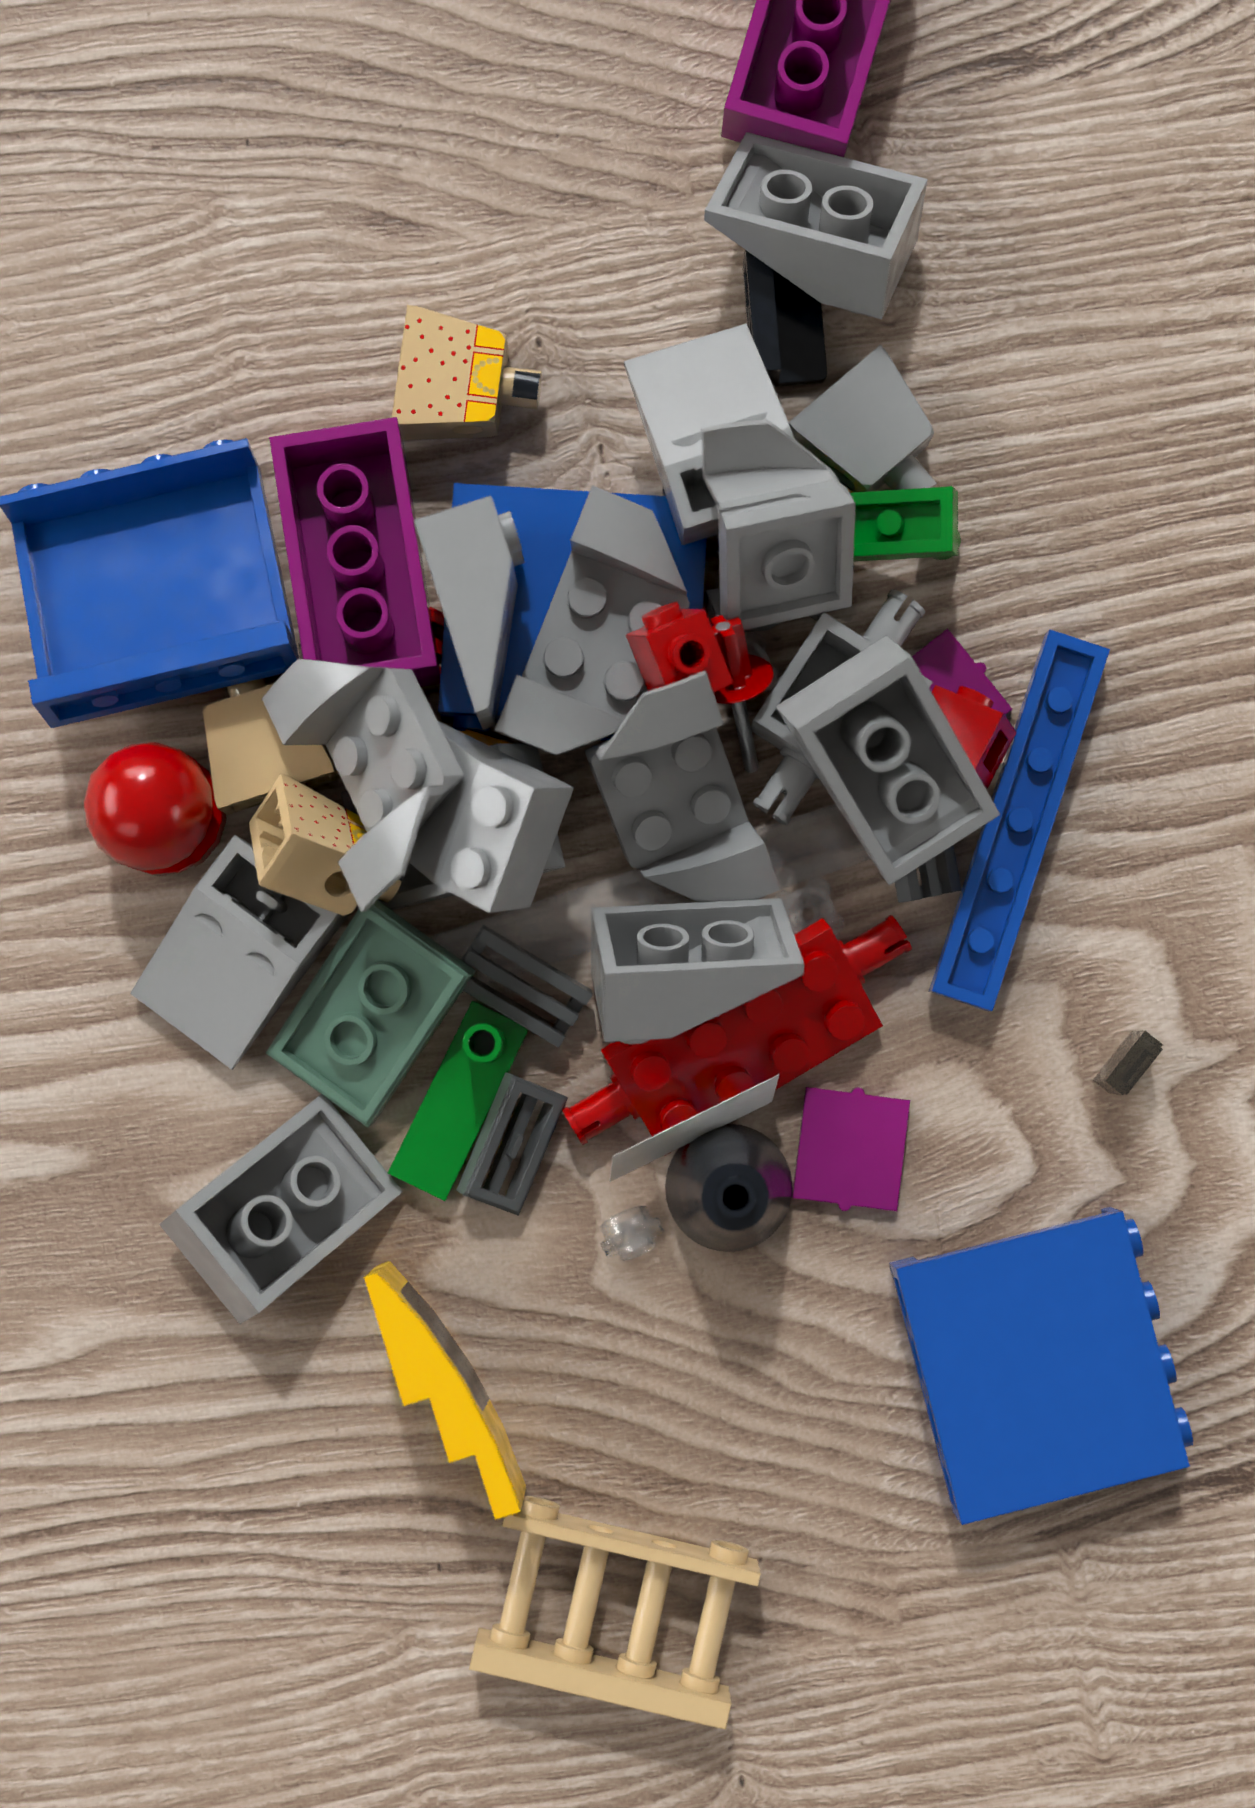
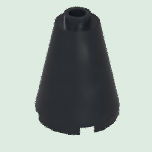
M726 1124L680 1147L670 1162L665 1182L668 1208L678 1227L690 1239L701 1246L723 1252L746 1250L759 1245L772 1236L783 1223L788 1213L793 1192L790 1168L781 1150L761 1132L740 1124ZM732 1184L744 1186L746 1189L744 1199L736 1205L725 1206L722 1200L724 1190Z

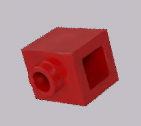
M673 602L644 614L641 617L644 627L626 634L648 691L675 683L703 671L707 673L713 693L733 684L705 609H681L678 602Z
M935 685L932 690L933 696L985 788H989L1017 733L1004 713L992 709L994 702L982 693L965 686H959L957 692L954 693Z

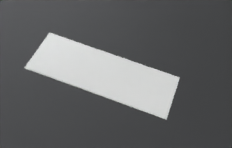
M779 1074L614 1155L610 1182L692 1142L711 1130L722 1127L771 1103Z

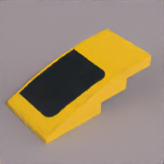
M390 1261L378 1264L364 1277L403 1406L429 1398L449 1463L475 1455L495 1520L521 1512L526 1484L503 1423L472 1364L433 1308Z

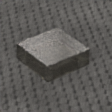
M1145 1030L1131 1031L1093 1081L1109 1094L1127 1095L1163 1050L1161 1048L1163 1044Z

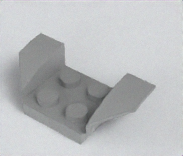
M769 420L744 421L703 427V479L718 507L720 588L706 590V614L710 625V619L723 615L726 621L739 617L742 621L744 632L768 631L783 621L852 607L855 502L847 487L839 482L835 473Z
M593 485L570 540L571 554L522 677L516 676L495 729L496 732L553 755L582 747L615 734L641 695L648 692L626 634L644 627L641 617L656 608L673 602H678L681 609H689L690 607L686 596L687 591L653 511Z
M297 659L271 686L262 700L283 745H326L335 767L359 814L360 820L367 831L338 862L360 911L366 912L390 886L405 874L418 830L465 775L412 669L365 667L328 661Z
M705 671L643 693L613 737L584 750L623 854L631 867L639 869L644 878L697 902L755 900L781 889L765 843L747 818L716 728L724 723Z

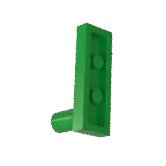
M953 486L850 493L855 502L853 562L931 557L937 560H946L952 556H958V549L961 544V537L958 532V491Z
M475 1001L471 1002L391 1164L388 1174L443 1201L447 1200L487 1118L505 1072L509 1073L529 1032L528 1029Z

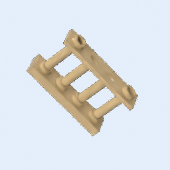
M524 1496L521 1512L505 1516L502 1527L519 1530L521 1533L500 1623L493 1624L492 1630L478 1629L469 1670L726 1730L731 1708L729 1686L719 1684L720 1678L715 1675L735 1582L758 1586L761 1573L757 1559L749 1558V1550L735 1543L713 1540L711 1541L710 1548L561 1514L558 1513L560 1505L553 1501L539 1497ZM546 1537L584 1546L563 1638L556 1639L555 1645L530 1640V1632L525 1630ZM609 1552L647 1560L626 1653L619 1654L618 1660L594 1655V1648L588 1645ZM672 1567L710 1575L690 1667L683 1668L681 1675L656 1669L657 1663L652 1660Z

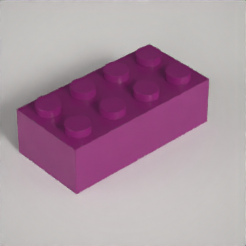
M756 0L724 106L721 137L741 143L747 132L845 158L891 0Z
M397 417L269 437L303 659L365 667L412 669L420 687L440 684L439 659L419 535L414 522L416 517L404 442Z

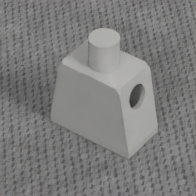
M881 345L789 422L794 439L835 473L839 482L853 492L876 491L885 483L891 490L933 488L937 485V482L915 458L929 445L934 435L933 427L887 351Z

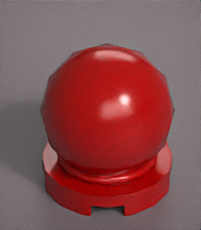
M157 742L130 744L109 755L90 775L84 798L86 826L97 847L116 863L155 876L181 873L192 866L196 867L203 863L220 843L227 821L226 814L217 809L214 800L211 772L180 749Z

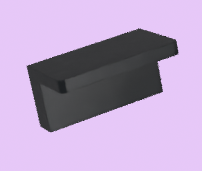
M745 250L742 269L747 326L773 387L825 382L827 378V362L822 304Z

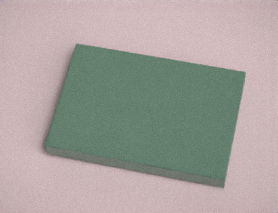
M376 900L366 912H361L358 909L266 1051V1054L368 1128L375 1123L475 973V970Z

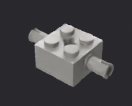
M890 590L887 595L888 598L863 636L823 612L751 724V731L781 750L780 754L784 757L760 795L753 801V804L766 814L780 793H784V799L771 817L776 821L788 825L791 820L790 817L815 779H819L776 709V706L886 635L901 647L918 620L925 614V609L915 600H912L901 619L896 621L894 616L907 598V595L904 593ZM923 676L928 687H930L933 682Z

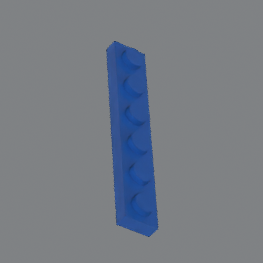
M1051 629L1045 633L1014 728L1017 733L1006 752L991 798L1000 815L982 826L928 992L988 1012L993 1011L1110 649Z

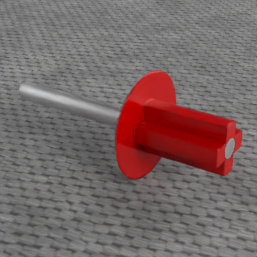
M719 615L710 619L711 627L733 684L713 694L717 703L732 705L744 768L746 772L753 773L759 769L746 700L759 695L770 685L774 671L767 660L748 654L741 619L735 617L726 621L723 615Z

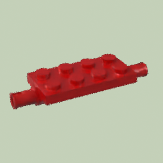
M889 915L881 923L843 944L842 941L836 938L830 925L821 918L794 934L804 961V975L672 1038L651 1039L641 1044H626L616 1041L602 1048L601 1052L614 1074L609 1076L612 1082L573 1106L562 1110L581 1144L585 1145L588 1143V1140L630 1115L633 1116L634 1120L641 1117L651 1136H654L779 1074L775 1089L777 1090L881 1028L883 1025L862 985L866 983L864 976L899 955L912 950L910 942L904 940L907 936L897 920L892 915Z

